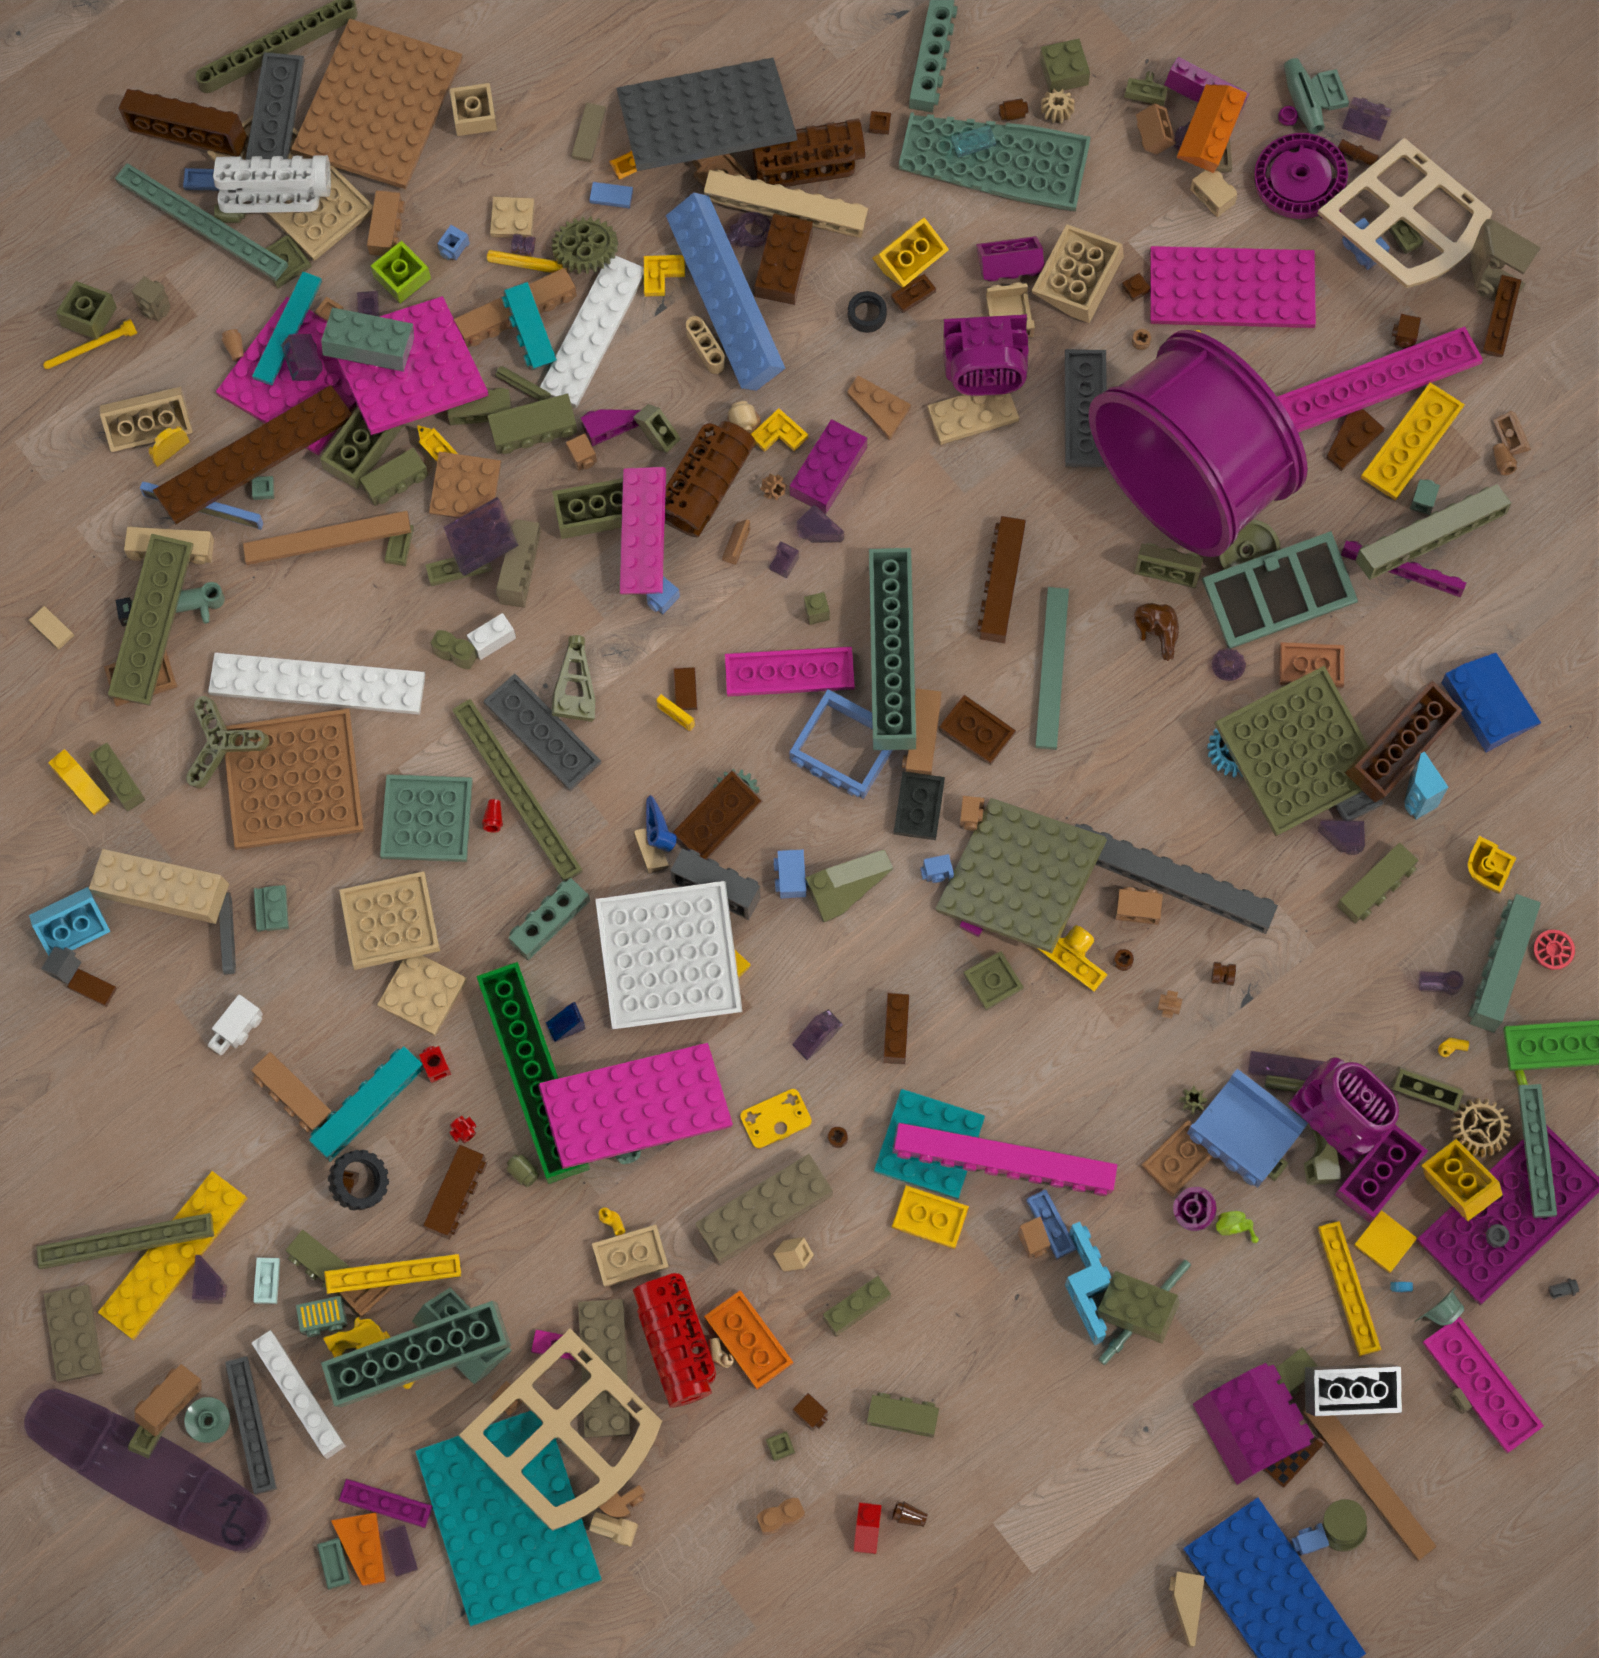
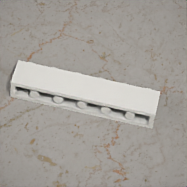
M270 1330L253 1341L252 1345L323 1456L328 1459L346 1447L273 1332Z

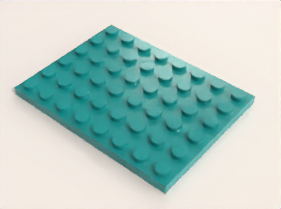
M528 1411L489 1425L483 1431V1434L505 1457H510L543 1423L532 1411ZM459 1436L415 1451L470 1627L602 1581L582 1518L552 1531ZM554 1438L521 1470V1473L554 1507H558L575 1499L556 1438Z

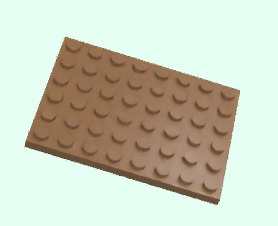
M349 19L291 148L292 154L308 159H313L314 155H328L330 166L406 189L462 61V54Z

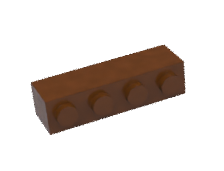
M459 1145L424 1222L425 1230L449 1240L452 1235L457 1234L460 1227L458 1220L461 1214L465 1215L469 1206L467 1200L470 1194L474 1195L478 1186L476 1180L479 1174H483L486 1169L487 1162H485L484 1154Z

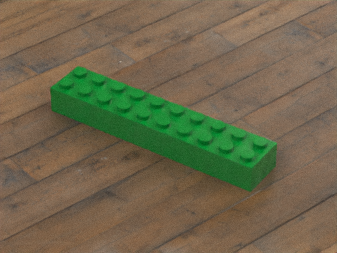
M518 962L476 976L548 1184L590 1170L588 1163L562 1169L539 1089V1083L559 1078Z

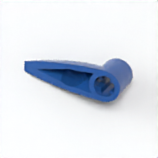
M650 795L647 797L646 803L648 844L670 852L676 844V835L669 832L658 804L653 796Z

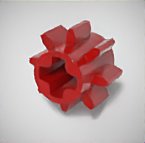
M460 1116L450 1124L452 1130L449 1133L456 1143L460 1140L466 1143L476 1135L474 1129L477 1126L470 1116L467 1119Z

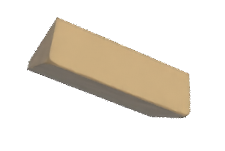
M647 828L635 830L634 835L648 874L669 867L664 851L648 844Z

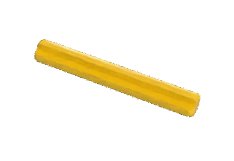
M489 250L487 253V261L550 273L563 269L562 264H558L557 261L494 250Z

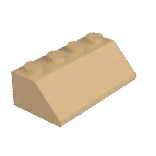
M181 387L100 406V417L111 452L155 442L154 439L167 428L173 430L176 429V426H180L186 434L192 433L187 405Z

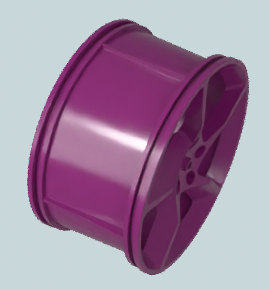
M1193 330L1175 332L1160 346L1155 360L1119 386L1111 387L1096 396L1090 404L1089 424L1094 442L1117 484L1136 508L1156 528L1178 545L1193 553L1207 557H1216L1223 554L1235 542L1238 533L1273 500L1278 501L1288 498L1297 492L1306 481L1308 467L1303 443L1293 421L1280 400L1246 361L1226 345L1201 332Z

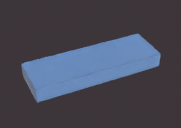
M1045 1189L1027 1198L1026 1202L1035 1219L1041 1217L1050 1242V1248L1055 1258L1059 1259L1075 1251L1077 1247L1047 1190Z

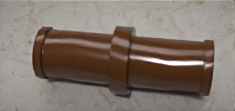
M1342 139L1338 145L1340 152L1353 157L1354 161L1359 160L1372 166L1379 159V155L1365 150L1364 146L1354 145L1345 139Z

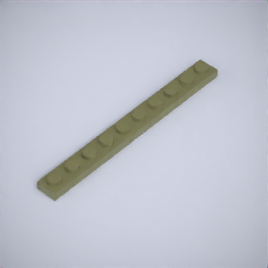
M469 699L452 709L454 715L561 879L567 882L570 878H574L582 873V868L472 700Z

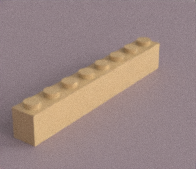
M709 170L704 189V195L709 196L713 203L773 217V214L812 221L813 227L862 238L868 208L858 203L849 204L841 199H829L821 194L812 195L800 189L791 190L780 184L771 185L758 179H746L742 175L733 176L721 170Z

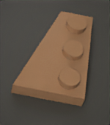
M859 375L847 391V395L873 420L877 427H880L889 440H891L911 409L910 403Z

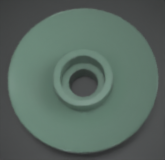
M212 1397L196 1400L189 1406L185 1414L184 1423L186 1431L198 1442L211 1443L219 1440L227 1432L230 1425V1414L223 1402ZM208 1417H211L213 1420L210 1425L205 1424V1420Z

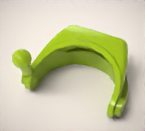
M1230 1211L1221 1213L1218 1216L1216 1228L1221 1235H1232L1249 1230L1252 1237L1251 1241L1253 1243L1259 1241L1253 1230L1254 1223L1251 1219H1245V1213Z

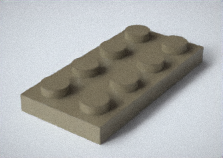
M83 1285L45 1293L44 1300L57 1382L61 1383L103 1374L90 1286Z

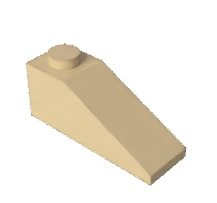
M1176 1572L1175 1577H1170L1169 1590L1173 1591L1172 1599L1187 1645L1193 1648L1196 1644L1205 1576Z

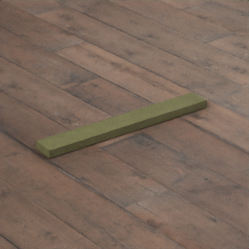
M207 1213L36 1246L38 1268L41 1270L213 1237L212 1214Z

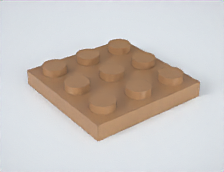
M439 452L429 513L432 515L492 523L501 460Z

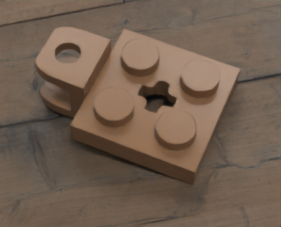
M730 154L692 161L693 165L698 169L694 172V177L704 188L709 170H721L726 174L733 176L742 175L746 179L751 180V176Z

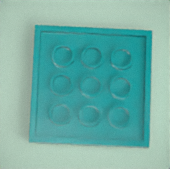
M901 1089L874 1173L958 1200L968 1171L964 1170L963 1166L958 1165L945 1167L941 1165V1162L937 1161L924 1163L920 1162L919 1158L910 1156V1159L897 1157V1154L892 1153L896 1127L899 1123L979 1138L985 1115Z

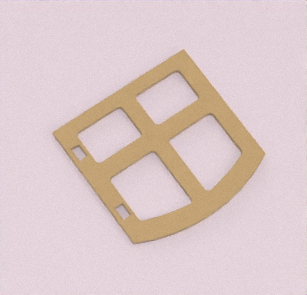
M1403 138L1319 209L1317 214L1405 288L1431 281L1462 262L1472 251L1482 224L1486 219L1491 218L1493 211L1407 139ZM1415 156L1420 158L1424 162V164H1420L1416 159H1414ZM1400 158H1405L1425 174L1426 177L1404 196L1398 197L1377 178ZM1436 188L1443 189L1472 214L1467 228L1457 242L1449 240L1413 209ZM1362 190H1368L1388 207L1383 214L1365 229H1359L1339 211ZM1464 195L1471 201V203L1468 204L1461 197ZM1399 220H1403L1440 250L1442 254L1422 265L1408 269L1378 245L1376 240Z
M569 1329L459 1434V1437L553 1531L590 1514L606 1503L628 1482L646 1458L656 1439L662 1420ZM581 1350L592 1359L587 1364L578 1356ZM564 1353H570L590 1373L591 1378L562 1407L555 1410L533 1389L532 1384ZM602 1391H607L639 1423V1428L633 1441L615 1467H611L570 1425V1422ZM519 1399L542 1421L543 1425L510 1457H505L484 1436L483 1431L515 1400ZM631 1399L641 1408L637 1414L627 1405ZM554 1438H559L599 1479V1483L587 1492L558 1507H554L521 1473V1470Z

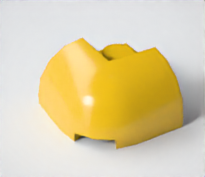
M1479 836L1467 862L1470 876L1479 885L1499 894L1509 876L1516 857L1498 849L1499 845Z

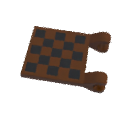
M1318 1437L1309 1448L1306 1447L1299 1452H1295L1264 1470L1284 1488L1322 1448L1325 1441Z

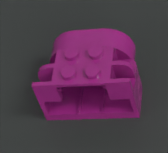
M1027 314L944 319L943 357L945 376L952 382L958 392L968 396L1003 395L1012 393L1024 385L1027 378L1029 356L1028 334L1026 331Z
M1337 1057L1330 1058L1315 1068L1288 1103L1310 1124L1312 1129L1323 1136L1327 1143L1333 1146L1352 1165L1356 1163L1361 1154L1369 1152L1382 1139L1385 1133L1395 1125L1399 1116V1105L1395 1095L1376 1075L1362 1064L1356 1062L1345 1063Z

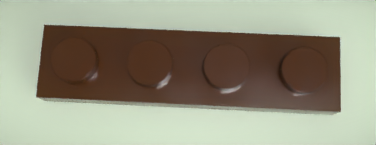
M1506 275L1500 276L1482 353L1501 358L1504 355L1521 279Z

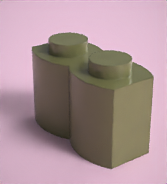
M437 630L431 641L432 650L436 656L443 660H452L460 668L471 669L477 658L473 644L464 639H456L447 631Z

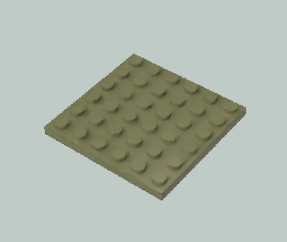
M1325 665L1214 722L1275 837L1363 791L1344 772L1368 747V744Z
M990 798L983 812L982 822H978L977 830H974L953 872L954 877L949 880L935 909L938 913L1052 953L1107 839L1105 836Z

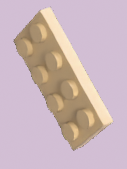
M1010 393L986 396L960 395L927 405V410L940 445L1019 422V416Z

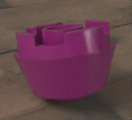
M1190 1187L1181 1192L1175 1199L1173 1212L1176 1220L1183 1228L1190 1231H1200L1208 1227L1215 1219L1217 1213L1216 1201L1213 1195L1205 1188Z

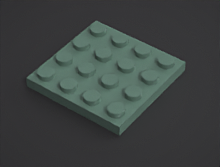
M386 775L381 859L467 862L473 786L472 777Z

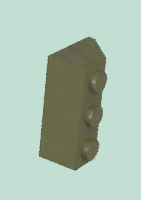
M1141 543L1134 574L1196 588L1203 558L1195 553L1185 554L1178 552L1174 548L1164 549L1152 543Z

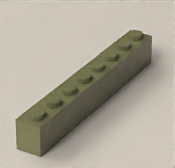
M1498 484L1490 488L1485 487L1479 493L1473 496L1468 495L1457 504L1452 503L1440 512L1435 511L1423 520L1418 519L1414 521L1411 526L1399 528L1388 537L1382 536L1375 543L1362 546L1359 549L1356 563L1368 579L1371 580L1506 515L1511 506V501Z

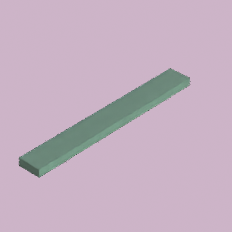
M1048 587L1035 745V748L1057 750L1069 589Z

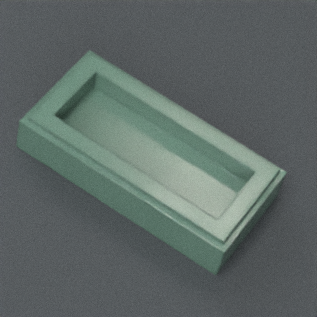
M340 1538L317 1544L327 1588L330 1590L350 1584L351 1580Z

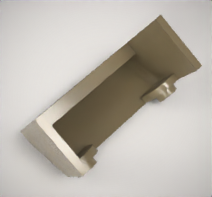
M1486 219L1479 230L1470 254L1476 292L1480 296L1494 301L1500 276L1506 275L1516 278L1502 270V268L1508 265L1524 274L1541 247L1492 219ZM1521 281L1518 295L1520 294V292L1526 284L1523 281Z

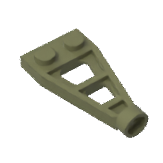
M572 635L568 637V647L552 695L551 716L593 722L595 719V695L585 653V638L580 635ZM570 662L580 663L581 675L568 673ZM567 682L580 683L583 697L566 695L565 688Z

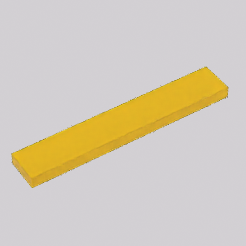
M1337 1221L1319 1226L1317 1229L1358 1356L1381 1351L1382 1349L1341 1223Z
M459 1254L324 1271L326 1293L461 1277Z

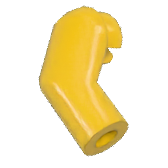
M1451 1037L1447 1038L1439 1045L1438 1053L1440 1056L1447 1058L1455 1050L1468 1051L1469 1041Z
M607 1207L599 1210L600 1221L611 1226L616 1236L625 1233L624 1225L618 1213L609 1210Z

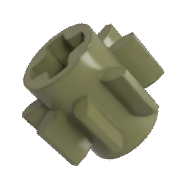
M1195 1086L1190 1091L1184 1089L1183 1094L1186 1097H1180L1179 1102L1184 1103L1182 1110H1190L1191 1115L1197 1109L1202 1112L1204 1108L1201 1103H1207V1099L1202 1097L1204 1090L1199 1092ZM1197 1098V1102L1190 1103L1189 1099Z

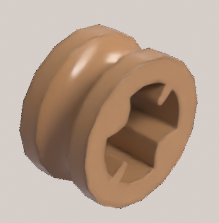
M1138 329L1133 334L1132 344L1138 350L1147 349L1151 342V334L1145 329ZM1139 336H1141L1142 339L1145 338L1144 343H1142L1141 340L1138 341Z

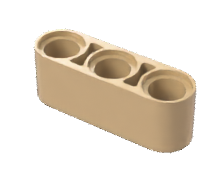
M692 316L687 319L686 335L707 370L712 374L721 373L725 369V356L715 338L700 317ZM693 327L700 328L697 331L691 330ZM704 343L710 344L708 347L701 346ZM715 359L720 360L719 363H712L711 361Z

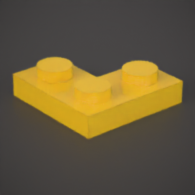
M683 255L644 256L645 297L665 296L666 277H685V259Z
M779 408L751 434L756 440V445L764 452L778 439H781L788 447L795 451L809 438V434Z

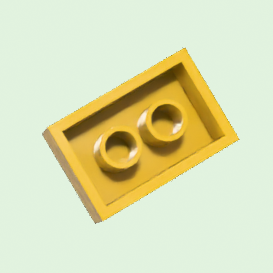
M1457 1139L1421 1165L1425 1178L1467 1221L1471 1220L1503 1195L1499 1181Z

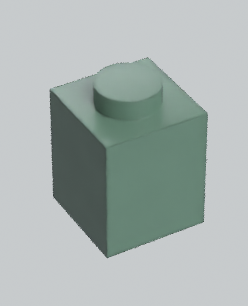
M1420 479L1410 509L1430 515L1440 485L1435 484L1432 480Z

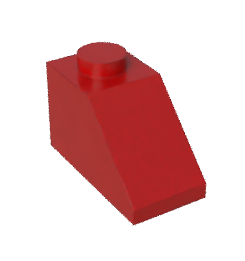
M859 1502L853 1552L876 1554L882 1505Z

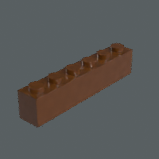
M1001 516L1000 523L995 524L994 535L998 537L997 542H992L990 554L994 555V559L989 561L987 573L991 574L990 581H985L984 587L987 599L982 600L980 609L984 616L983 620L979 619L977 632H981L980 640L1005 644L1026 524L1024 519Z

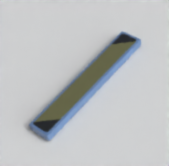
M142 482L140 490L143 496L158 500L153 493V489L159 486ZM214 502L198 511L260 530L264 524L260 514Z

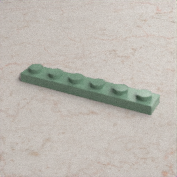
M1541 1084L1519 1085L1517 1088L1533 1218L1556 1217L1557 1209Z

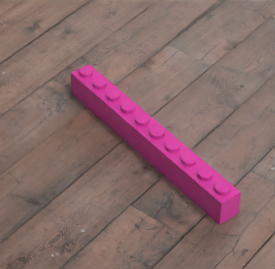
M899 1123L896 1127L892 1153L897 1154V1157L903 1159H910L911 1156L919 1158V1161L924 1163L937 1161L941 1162V1165L945 1167L963 1166V1169L966 1171L985 1170V1174L997 1176L998 1173L1006 1174L1007 1178L1019 1180L1022 1177L1027 1178L1028 1182L1041 1184L1043 1181L1050 1183V1186L1056 1188L1069 1186L1072 1187L1073 1191L1077 1192L1090 1190L1094 1191V1194L1098 1196H1107V1194L1113 1192L1118 1165Z

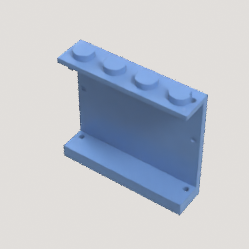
M1237 1069L1197 1121L1190 1126L1187 1134L1194 1143L1204 1146L1212 1157L1222 1160L1229 1170L1239 1173L1247 1184L1258 1188L1304 1131L1308 1122Z

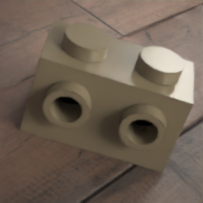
M143 276L131 292L141 313L150 320L153 318L159 322L170 311L169 297L165 293V287L160 282H153Z

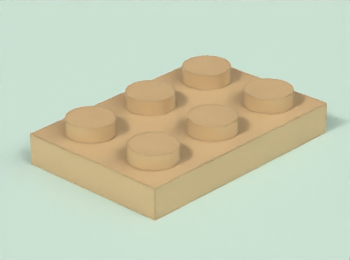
M657 1225L592 1243L604 1288L669 1269Z

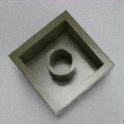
M1080 38L1040 48L1039 60L1049 93H1052L1054 88L1057 92H1060L1062 88L1063 90H1069L1089 85L1090 70Z
M75 281L56 311V315L62 327L97 340L117 307L112 294Z

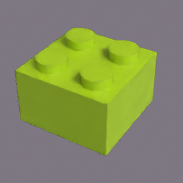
M402 240L371 265L373 277L400 304L431 279L429 268Z

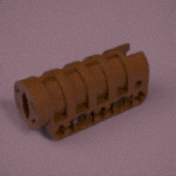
M859 118L845 120V122L840 123L830 122L821 126H806L802 129H796V141L752 149L757 179L765 182L764 177H768L769 182L765 183L771 185L780 184L784 187L850 177L855 172V160L865 159L864 137ZM844 164L848 165V170H845ZM829 166L832 168V171L825 174L821 172V168ZM805 170H808L809 176H805ZM795 171H798V178H796ZM788 172L792 175V178L784 180L781 178V175Z
M722 421L718 426L707 423L701 427L666 485L665 524L692 537H699L756 445V440L748 431L728 421ZM713 431V436L706 437V432Z

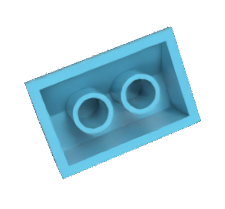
M1425 751L1420 754L1410 774L1404 801L1406 811L1413 815L1415 819L1436 809L1448 789L1447 784Z
M89 887L29 915L32 927L48 956L54 947L62 950L67 947L74 950L111 932Z

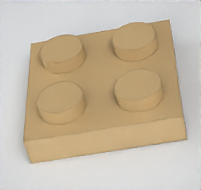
M493 197L491 237L532 239L534 198Z

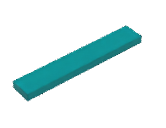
M302 272L252 375L253 379L271 386L273 385L320 288L322 278Z

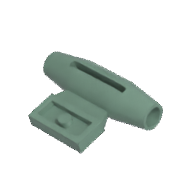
M1292 58L1285 62L1284 69L1287 86L1296 111L1310 134L1320 133L1325 128L1321 108L1331 111L1345 108L1349 105V100L1338 71L1335 69L1321 72L1311 79L1298 58Z

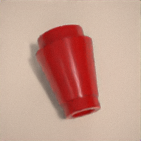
M497 799L488 800L482 820L483 829L490 833L499 832L503 826L501 802Z

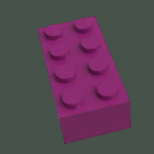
M831 419L790 484V496L827 514L866 451L868 438Z
M1394 1125L1369 1151L1339 1188L1335 1196L1371 1223L1423 1159L1428 1150L1397 1125Z

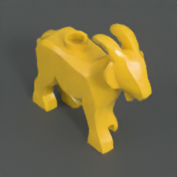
M357 1317L352 1330L337 1332L323 1339L335 1358L343 1355L344 1351L349 1348L360 1349L388 1339L390 1335L387 1331L383 1332L381 1327L371 1319L360 1320ZM415 1381L402 1386L405 1389H410Z

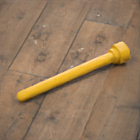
M130 318L123 321L124 324L120 325V328L100 336L97 340L89 341L45 361L43 367L50 369L123 335L131 337L138 333Z

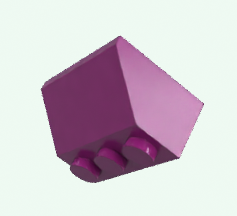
M1037 236L976 244L981 275L984 280L992 282L1003 277L1015 279L1019 275L1026 274L1028 276H1037L1044 268L1043 248Z

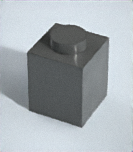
M54 947L41 969L52 978L69 984L81 961L75 957L76 953L71 949L65 947L62 950Z

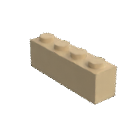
M127 527L124 551L131 560L141 561L145 559L151 534L193 543L194 546L189 562L202 565L212 561L214 538L209 531Z

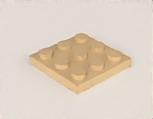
M423 955L403 959L377 1006L436 1036L464 987L467 978Z

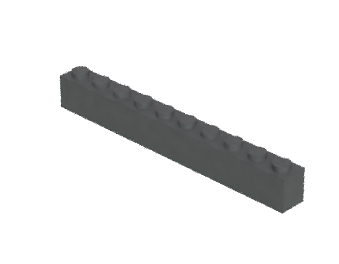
M1076 823L1075 827L1105 836L1107 839L1095 865L1267 934L1278 905L1274 904L1273 900L1265 897L1261 899L1254 896V893L1249 890H1239L1227 881L1220 882L1215 880L1210 874L1197 873L1190 866H1180L1173 863V860L1168 857L1162 856L1160 858L1153 855V852L1148 849H1138L1126 840H1116L1109 833H1099L1094 831L1089 825H1079Z

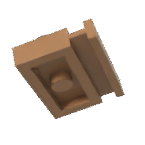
M395 1285L340 1292V1295L363 1317Z

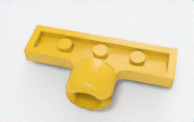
M1073 926L1066 937L1059 938L1052 953L1038 949L1093 992L1098 989L1108 976L1107 973L1085 957L1086 952L1094 943V938L1081 926Z

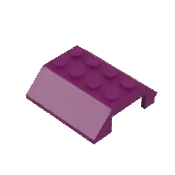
M1267 1363L1257 1366L1212 1390L1193 1403L1236 1485L1257 1475L1258 1472L1287 1456L1308 1447L1311 1444L1309 1440L1314 1438L1307 1423L1300 1425L1299 1422L1304 1418L1296 1403L1289 1405L1288 1401L1293 1398L1284 1382L1279 1385L1276 1382L1281 1379V1376L1274 1364L1269 1367Z

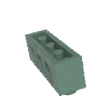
M572 878L567 882L565 880L562 881L552 896L548 895L543 899L540 904L541 907L536 911H531L526 916V921L521 926H515L509 933L510 944L528 961L590 902L589 895ZM562 899L569 901L568 905L564 907L559 906L558 902ZM546 914L554 916L551 921L546 922L542 920ZM530 929L538 930V933L533 937L527 935Z

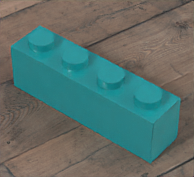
M528 282L504 290V296L501 299L505 309L509 308L511 316L508 317L512 328L516 327L518 335L516 340L519 347L524 348L525 355H523L526 366H530L533 371L556 362L557 359Z

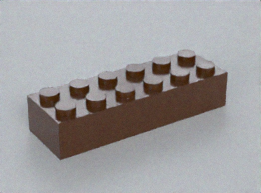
M127 89L118 107L129 132L234 157L240 156L248 138L238 114L232 111H221L214 107H204L194 102L187 103L177 98L170 99L159 94L153 95L138 89Z
M1433 680L1419 689L1344 773L1374 802L1381 800L1387 796L1413 767L1420 754L1430 748L1463 710Z

